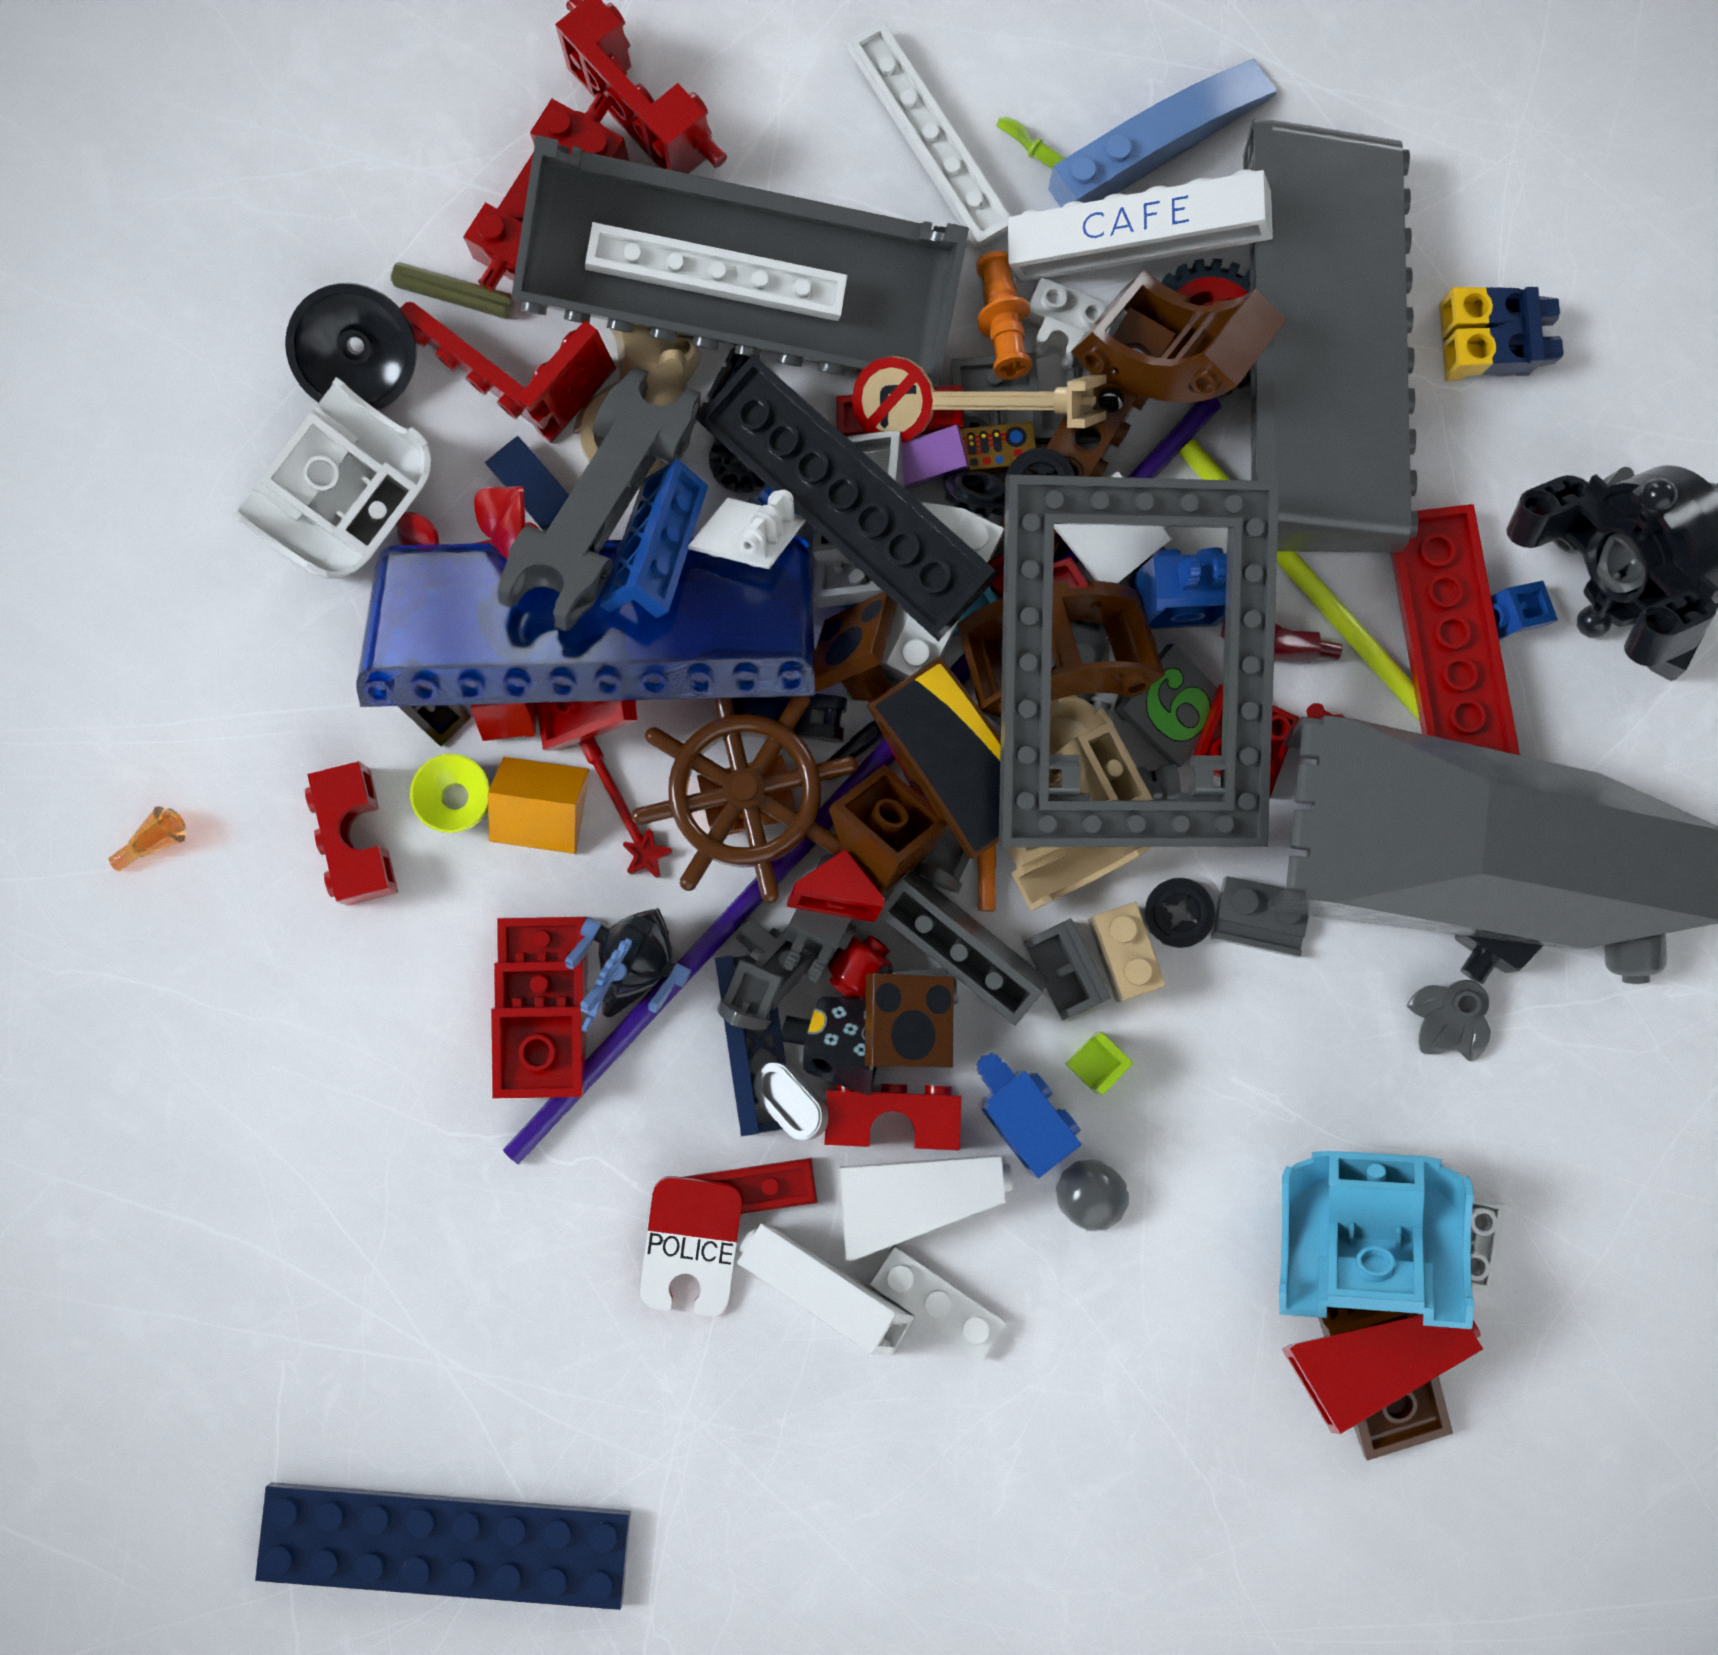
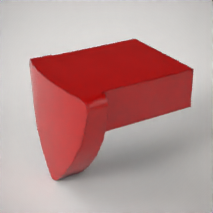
M533 685L517 687L514 692L472 697L470 709L482 741L525 736V738L535 737L538 713Z

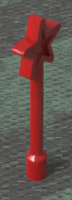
M595 737L580 742L579 746L585 758L597 771L634 842L623 843V847L634 856L627 872L632 875L646 868L655 878H659L661 875L658 860L672 854V849L655 846L654 834L650 829L646 831L644 837L642 836L637 824L633 822L631 813L603 761L604 754Z

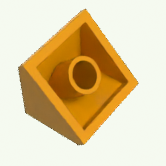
M503 756L488 791L489 842L576 855L590 769Z

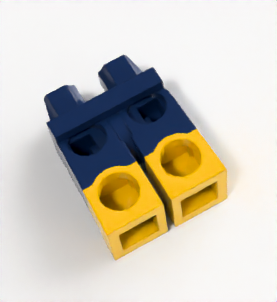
M1453 287L1439 303L1442 340H1446L1442 345L1445 381L1462 380L1465 376L1494 374L1497 376H1508L1516 374V376H1529L1537 367L1555 364L1563 357V340L1560 336L1543 337L1542 326H1553L1558 321L1560 314L1559 299L1539 296L1538 287H1525L1523 290L1502 287Z

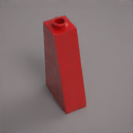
M1423 1314L1289 1344L1282 1348V1351L1330 1432L1342 1434L1482 1351L1483 1347L1477 1339L1481 1336V1333L1474 1320L1472 1329L1424 1326Z

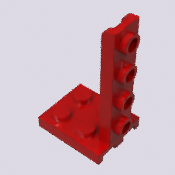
M406 302L400 308L408 319L416 343L422 348L427 344L437 350L435 356L447 368L455 372L459 367L468 374L465 377L466 380L478 392L486 395L490 391L499 398L497 404L509 416L517 419L521 415L533 424L537 432L550 443L555 440L617 369L598 330L584 320L576 330L569 332L565 336L560 349L548 362L541 364L536 369L532 381L524 388L414 302Z

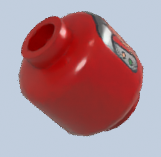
M869 934L866 940L853 936L846 951L839 948L828 963V970L832 975L829 979L830 984L847 998L860 997L866 999V974H892L893 965L886 957L891 950L871 934Z

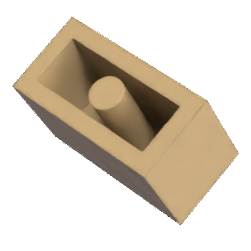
M1136 901L1094 915L1088 919L1116 1002H1121L1166 986Z

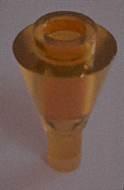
M156 806L130 838L129 843L108 858L109 864L113 869L120 872L139 857H145L185 841L184 830L186 825L184 820L175 810L171 808L166 810L163 807Z

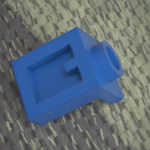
M1543 580L1508 587L1491 596L1499 641L1514 633L1544 627L1558 620Z

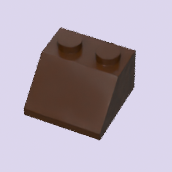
M885 764L835 801L829 809L842 851L846 849L881 895L931 854L948 826L946 820L939 819L930 803Z

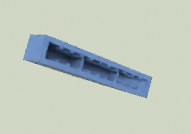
M1254 58L1221 71L1156 103L1054 165L1048 190L1060 207L1069 202L1079 201L1087 203L1103 200L1111 194H1117L1275 96L1277 90Z

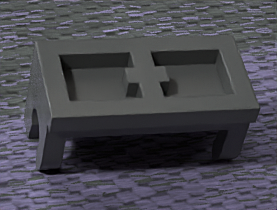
M1071 918L1024 941L1036 969L1049 979L1046 989L1062 1021L1111 998Z

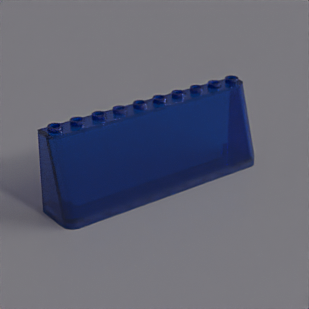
M794 536L770 569L753 567L746 563L714 557L688 549L668 613L656 619L635 600L609 613L600 605L606 588L605 585L594 606L571 629L564 631L554 627L555 616L553 612L557 598L560 595L554 589L547 587L534 588L528 591L516 606L511 608L498 603L497 587L508 559L504 558L491 543L390 546L380 553L375 566L356 680L360 707L815 695V601L812 548L806 540ZM608 540L600 552V555L612 559V568L622 540Z

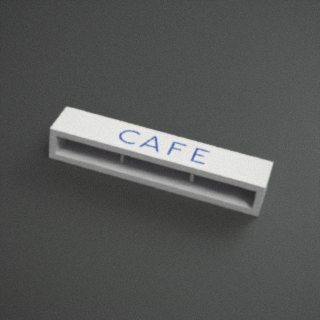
M1241 170L1232 176L1217 179L1197 178L1189 184L1173 187L1154 186L1146 192L1130 195L1111 194L1103 200L1087 203L1074 201L1066 203L1063 207L1044 211L1030 209L1023 212L1022 215L1008 217L1009 266L1020 282L1039 280L1041 277L1050 278L1272 240L1271 189L1264 170Z

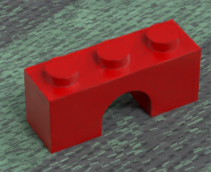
M360 761L307 774L310 787L305 788V798L311 813H316L319 829L314 831V837L319 853L326 856L329 871L324 872V882L329 896L335 897L336 902L348 906L398 893L389 851L380 846L358 850L353 846L350 839V828L354 820L364 813L379 809L370 768Z
M881 1083L880 1092H871L869 1096L836 1084V1090H827L826 1095L829 1119L825 1129L824 1145L869 1147L870 1129L874 1120L885 1112L895 1111L906 1115L911 1121L914 1130V1149L960 1151L962 1096L952 1095V1086L925 1085V1094L907 1093V1084Z

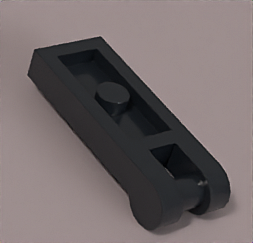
M728 684L736 715H759L776 721L782 715L793 695L798 692ZM807 693L810 698L809 705L793 731L800 738L817 739L832 743L843 742L844 728L840 727L842 713H846L848 699L836 695ZM812 709L825 711L823 724L811 723Z

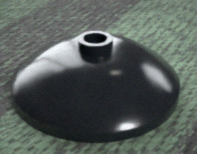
M335 283L317 289L304 298L296 307L287 326L285 349L290 369L302 389L318 403L337 377L378 411L393 403L405 391L413 377L417 362V346L412 327L402 310L390 298L369 286L357 283ZM357 337L362 340L364 344L362 352L352 349L350 345L351 338Z

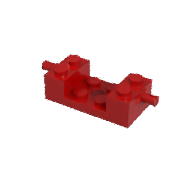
M568 0L566 7L570 12L555 24L568 70L594 98L597 93H601L603 98L606 96L611 100L612 106L607 112L659 168L687 174L706 159L715 169L723 165L727 159V154L712 140V132L706 117L708 109L696 93L688 94L679 83H676L654 102L652 96L642 84L638 83L635 86L626 77V71L632 67L628 53L630 43L624 35L623 26L625 25V20L619 10L610 2L605 5L602 0Z
M601 93L596 94L586 113L574 111L551 98L530 131L534 145L536 135L558 139V145L568 147L570 154H572V148L575 146L582 148L584 152L630 161L624 138L605 128L600 123L608 109L612 106L611 100L606 96L603 98ZM533 153L499 207L495 208L485 202L463 236L473 259L487 266L478 283L483 288H488L490 292L495 291L497 284L503 276L514 281Z

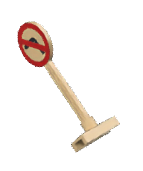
M890 356L876 359L862 369L854 383L852 405L855 418L864 432L869 434L884 431H900L902 442L910 441L921 434L931 421L934 410H1054L1055 414H1067V428H1086L1106 419V410H1093V405L1096 403V397L1093 396V388L1106 384L1107 375H1086L1067 381V387H1056L1055 391H935L931 380L922 367L908 358Z

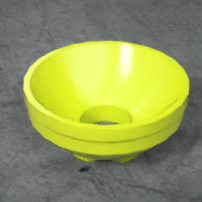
M448 753L438 755L425 762L414 775L410 787L411 806L420 821L433 830L441 833L464 832L478 824L487 813L490 782L485 771L470 758L460 754ZM461 785L468 792L467 803L460 809H449L445 805L444 794L451 786Z

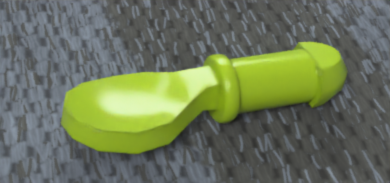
M1009 117L998 119L996 126L1022 144L1028 151L1030 158L1034 157L1051 170L1054 165L1066 158L1044 144L1041 138L1036 139L1034 142L1027 129L1019 121Z

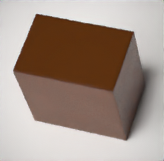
M880 665L842 681L852 699L858 701H873L892 686Z

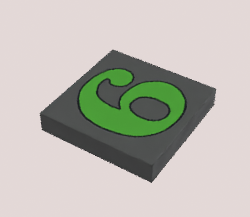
M1168 644L1159 654L1165 676L1150 685L1146 692L1133 698L1126 696L1116 710L1169 764H1176L1177 767H1181L1195 750L1218 688L1175 644Z

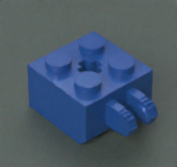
M1218 547L1205 548L1193 555H1181V551L1178 549H1166L1154 553V556L1146 564H1143L1129 579V586L1138 590L1150 629L1217 626L1224 621L1227 553H1223V549Z
M989 1053V1055H982L977 1064H975L977 1066L976 1070L978 1075L982 1076V1081L991 1092L983 1097L981 1110L1027 1171L1039 1179L1082 1145L1075 1136L1081 1129L1065 1109H1054L1047 1099L1053 1093L1038 1073H1030L1029 1075L1026 1071L1013 1073L1008 1065L1001 1061L1002 1058H999L998 1054Z

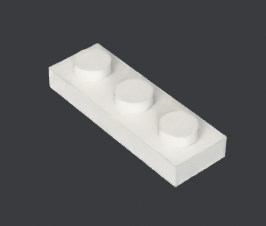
M895 1245L869 1282V1285L981 1362L1007 1324L1003 1319Z

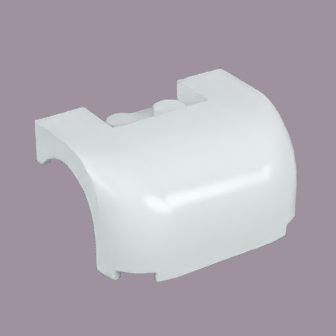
M336 377L330 389L318 405H315L312 411L309 412L259 478L239 509L234 511L232 517L312 574L325 579L343 578L356 572L371 558L422 490L429 476L431 465L428 442L413 427L410 429L401 427L381 414Z

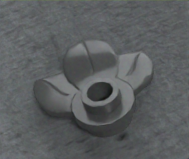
M1459 980L1452 983L1448 988L1428 985L1419 989L1411 997L1407 1007L1416 1015L1424 1018L1419 1031V1048L1422 1053L1442 1054L1457 1047L1460 1053L1470 1062L1480 1057L1489 1042L1491 1034L1490 1027L1484 1017L1489 1008V997L1480 984L1472 980ZM1464 996H1472L1474 998V1005L1468 1010L1459 1008V1001Z

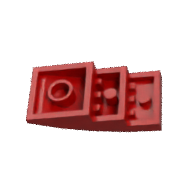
M587 916L497 918L498 962L494 963L495 1008L491 1009L492 1099L583 1097L586 1032L581 1029L587 1014L581 1011L580 1004L587 996L588 952L573 970L566 967L565 960L580 940L585 937L580 934V931L587 920Z

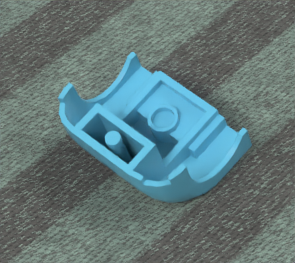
M1342 1151L1312 1152V1158L1298 1162L1292 1167L1286 1166L1282 1175V1247L1279 1314L1327 1318V1307L1423 1314L1424 1326L1472 1329L1474 1298L1471 1284L1473 1186L1469 1176L1462 1177L1458 1172L1442 1166V1159Z

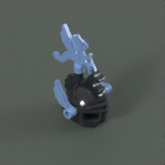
M659 908L632 914L615 923L610 928L588 917L580 931V934L585 937L580 940L565 960L566 967L573 970L585 957L592 942L596 941L599 943L598 955L601 971L594 987L580 1004L581 1011L589 1014L581 1029L584 1032L591 1026L601 1008L602 1002V1014L610 1018L637 1000L664 977L667 980L662 984L648 1006L650 1011L656 1013L666 1001L674 984L683 987L691 973L690 969L671 961L672 946L669 940V931Z

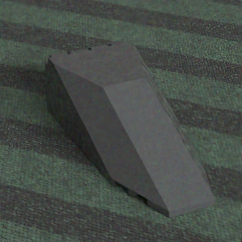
M1326 715L1321 719L1302 717L1284 738L1283 747L1300 749V757L1316 760V765H1298L1295 794L1296 803L1312 805V810H1294L1290 848L1307 850V857L1289 856L1286 881L1287 890H1283L1267 902L1266 911L1577 950L1718 924V826L1598 772L1361 720Z

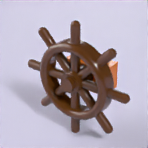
M719 679L714 681L711 686L718 719L700 728L685 743L680 742L657 727H651L646 731L645 739L649 744L675 759L669 776V800L638 807L633 810L631 817L637 825L674 818L683 836L697 850L680 878L679 883L683 890H694L713 860L732 867H754L762 899L766 903H774L779 898V891L772 866L773 862L790 854L805 838L832 854L837 855L842 851L838 836L815 822L821 803V781L856 772L858 762L854 757L847 756L816 764L807 745L793 731L809 705L810 698L807 693L802 691L795 693L778 721L759 715H736L729 685L726 681ZM741 736H756L766 739L752 762L747 763ZM724 740L730 767L724 768L703 754L712 746ZM782 748L794 760L798 769L786 771L783 756L778 755ZM694 770L700 774L697 775L700 793L688 795L689 781ZM803 786L802 801L797 812L791 788ZM705 810L710 828L708 834L696 823L692 815L693 812ZM782 823L788 827L775 839L769 842L766 841L763 825ZM746 831L749 847H735L724 844L728 835Z

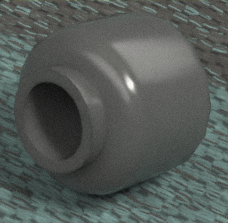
M1666 934L1604 945L1606 968L1614 974L1621 975L1622 982L1649 983L1650 976L1661 973L1666 968Z

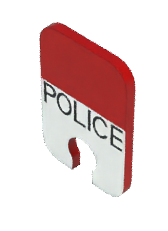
M666 1176L657 1182L652 1193L639 1290L640 1298L648 1308L671 1312L673 1295L670 1291V1283L680 1274L692 1275L700 1284L701 1291L695 1299L693 1315L715 1317L722 1314L727 1308L742 1208V1195L734 1185L678 1176Z

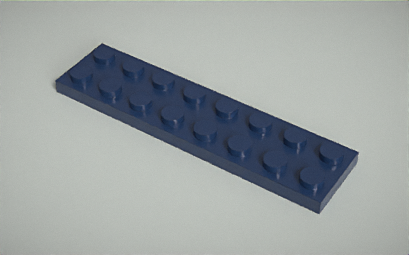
M271 1482L265 1487L255 1581L621 1610L631 1511Z

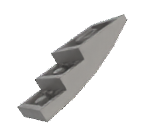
M900 431L846 436L905 489L903 442L901 441ZM814 528L812 554L817 562L813 599L818 608L858 604L884 592Z

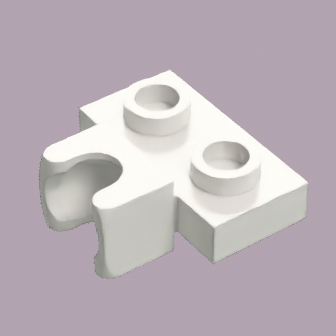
M1041 277L1029 303L1030 313L1024 319L1041 326L1032 349V353L1036 354V359L1041 358L1046 349L1055 347L1063 353L1061 368L1066 370L1072 367L1076 357L1071 353V350L1110 304ZM1112 325L1106 331L1107 334H1109Z

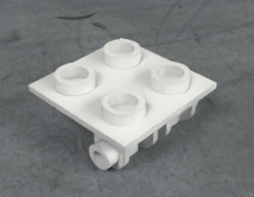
M787 490L772 492L768 498V505L763 506L727 498L688 545V548L714 557L746 563L753 567L770 569L806 520L801 515L794 514V499Z

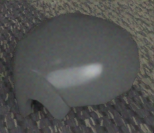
M1076 1161L1062 1172L1056 1186L1058 1206L1061 1212L1080 1228L1087 1231L1107 1230L1122 1219L1129 1205L1127 1184L1114 1169L1101 1161Z

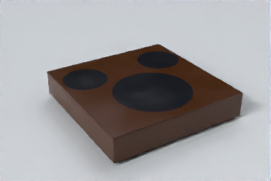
M882 592L825 619L805 683L812 690L818 692L880 665L898 604L885 592Z
M866 974L865 1066L953 1067L954 977Z

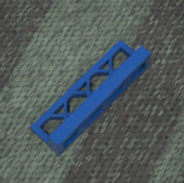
M678 458L646 477L640 486L600 605L609 613L632 600H635L656 619L669 612L689 549L688 545L691 543L708 489V485Z

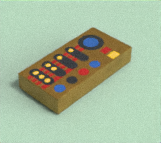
M1033 421L960 429L970 469L965 471H981L985 473L1006 471L1017 456L1027 450L1036 448Z

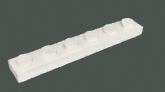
M882 20L849 39V52L961 226L969 227L968 236L978 250L1008 232V217L1010 215L885 22Z
M592 222L585 262V270L838 322L841 317L847 275L595 222Z

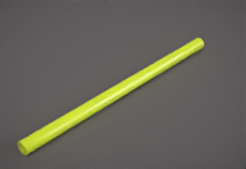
M1195 439L1189 441L1178 453L1201 479L1231 480ZM1277 551V564L1419 721L1413 681L1296 551Z

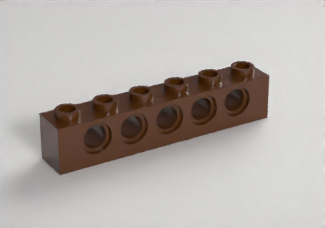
M1130 307L1113 338L1137 352L1161 358L1173 343L1176 333ZM1106 380V384L1093 388V396L1096 397L1093 410H1103L1099 406L1098 400L1105 394L1118 396L1122 402V407L1115 412H1106L1105 420L1086 428H1067L1066 414L1046 448L1063 455L1077 476L1102 477L1109 462L1103 459L1111 444L1119 448L1132 426L1125 421L1134 407L1140 411L1149 399L1148 397L1125 390ZM1082 431H1092L1098 436L1100 443L1094 449L1085 450L1077 445L1075 438ZM1033 470L1031 472V475H1038L1037 473H1034ZM1005 517L999 525L1000 527L1004 528L1000 540V543L1004 544ZM1055 529L1054 554L1063 541Z

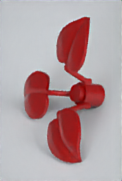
M490 486L479 490L474 498L475 516L481 531L491 539L455 548H440L439 535L435 526L418 513L404 512L396 526L398 528L399 543L408 564L419 576L432 580L442 573L441 558L493 547L496 559L505 566L510 547L521 530L526 525L538 528L534 523H525L524 487ZM496 588L489 596L490 604H483L478 608V622L482 636L489 648L500 659L514 667L529 670L533 663L530 656V637L524 618L514 606L509 608L498 603Z

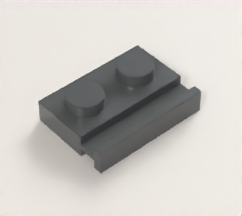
M1226 876L1223 878L1212 939L1298 958L1302 954V941L1305 937L1309 916L1266 911L1267 902L1283 890H1287L1285 888Z

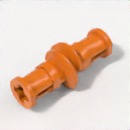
M991 251L981 256L976 262L977 274L983 281V299L986 305L978 314L977 325L979 331L985 337L991 339V344L995 349L996 361L993 366L995 375L1000 379L1013 380L1028 374L1032 366V360L1025 352L1023 341L1025 334L1022 326V320L1027 318L1030 313V305L1026 299L1017 297L1016 286L1013 283L1011 267L1008 262V253L1005 251Z

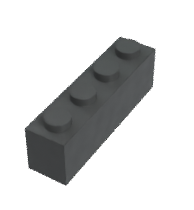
M913 869L908 872L885 900L884 907L879 914L881 918L1013 1025H1017L1043 994L1049 980Z

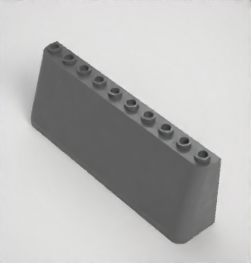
M1253 119L1243 153V170H1264L1271 189L1273 239L1249 243L1250 292L1256 288L1287 321L1250 368L1251 481H1279L1277 551L1403 552L1408 545L1409 539L1415 538L1418 532L1417 511H1411V496H1415L1417 490L1416 470H1410V455H1414L1416 449V430L1409 429V414H1413L1415 408V389L1408 388V374L1413 372L1415 354L1414 348L1408 347L1407 334H1410L1413 328L1414 313L1412 307H1407L1406 294L1411 292L1413 272L1411 267H1406L1405 255L1409 254L1412 242L1411 228H1405V215H1408L1410 210L1411 191L1410 188H1404V176H1407L1410 165L1409 149H1403L1401 140L1273 119Z
M536 135L511 295L512 300L521 302L520 311L546 316L547 308L564 311V320L583 323L585 320L590 324L591 317L608 320L607 328L627 333L633 332V326L651 329L650 337L675 342L676 334L693 337V346L718 350L719 343L736 346L735 354L746 357L754 355L760 359L761 351L778 354V363L802 367L803 360L820 363L819 371L836 375H844L845 368L862 371V369L876 359L898 356L915 362L924 369L933 385L939 384L969 227L947 223L946 227L934 226L932 231V222L928 221L918 223L588 153L582 151V148L573 146L572 154H570L568 147L558 145V139ZM592 222L847 275L841 317L838 322L585 270Z

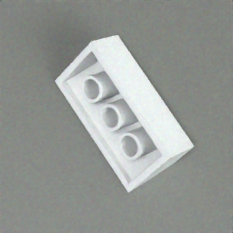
M928 502L922 503L924 507L987 563L990 562L1000 543L1004 528L966 509ZM897 605L882 663L880 664L885 674L901 682L937 657H942L960 619L938 642Z

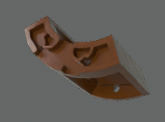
M1144 269L1120 291L1071 350V353L1082 362L1088 371L1098 375H1107L1106 380L1130 392L1167 402H1200L1218 397L1235 388L1287 319L1256 288L1236 299L1215 301L1212 306L1191 304L1189 296L1167 287ZM1131 307L1176 334L1175 340L1161 358L1137 352L1123 345L1107 334L1106 331L1123 310L1128 312Z
M1068 581L1053 583L1052 655L1057 669L1051 670V701L1088 693H1112L1133 698L1146 692L1150 685L1165 676L1137 589L1105 581H1092L1090 587L1070 588ZM1003 598L980 608L957 623L979 708L983 712L1000 718L1002 661L997 645L1003 642ZM1070 622H1093L1104 625L1115 661L1082 664Z

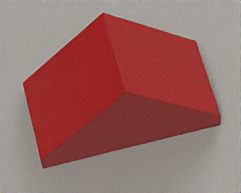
M844 849L795 882L788 897L787 907L875 922L884 907L885 898L846 849Z

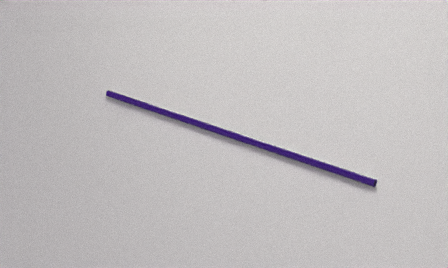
M1216 398L1197 402L1127 478H1156L1221 408L1220 402ZM1065 544L1054 555L1053 563L1071 557L1076 564L1079 559L1070 547ZM965 652L950 667L962 685L971 677ZM885 738L858 766L856 772L852 773L819 808L815 821L817 824L829 830L834 825L829 811L831 805L884 764L888 767L893 762L895 757ZM805 838L790 854L772 863L777 886L816 843ZM757 876L676 962L691 970L684 986L764 901L761 897ZM662 977L585 1060L583 1095L683 987L674 984L666 1001L654 1013L649 1010L648 1006L662 984L667 980ZM581 1097L550 1098L503 1148V1152L519 1165Z

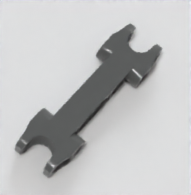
M639 367L630 370L619 383L611 388L597 412L593 429L595 434L605 439L548 530L545 532L526 525L510 547L508 560L497 587L499 604L511 608L516 606L521 598L534 588L547 587L554 589L560 593L553 612L555 616L554 627L564 631L571 629L594 606L609 579L612 569V559L600 555V552L656 459L669 464L677 458L681 460L690 445L692 430L699 414L701 392L689 388L685 389L674 403L664 406L650 404L644 400L648 389V371Z

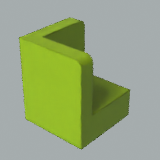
M1100 1031L1095 1032L1065 1065L1096 1095L1103 1096L1134 1062Z

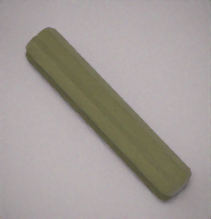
M402 262L395 263L391 272L393 285L400 289L502 318H508L513 309L514 300L511 299L510 293L496 289L494 292H490L488 288L485 289L481 285Z

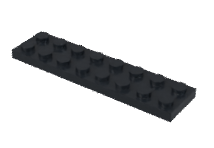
M752 355L696 418L702 426L773 491H789L794 499V510L938 642L1000 575L989 563L756 356Z

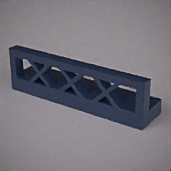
M731 955L715 958L721 999L725 998L739 961L744 959L751 962L747 958L748 955L739 957ZM778 1006L775 1010L771 1008L769 1012L771 1025L760 1039L749 1030L733 1026L724 1020L741 1136L783 1129L777 1121L760 1123L757 1108L759 1101L753 1091V1079L756 1074L752 1072L751 1060L761 1046L776 1056L777 1063L786 1064L784 1044L781 1040L782 1031ZM771 1032L773 1034L775 1050L765 1043ZM747 1036L757 1042L750 1053Z

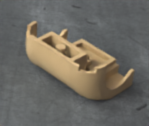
M1076 695L1051 701L1049 754L1079 755L1081 768L1079 793H1090V800H1153L1112 720L1102 707L1098 710L1086 700L1076 697ZM1049 769V786H1060L1061 770ZM1151 847L1007 848L1017 866V869L1011 872L1032 912L1117 870L1146 853Z

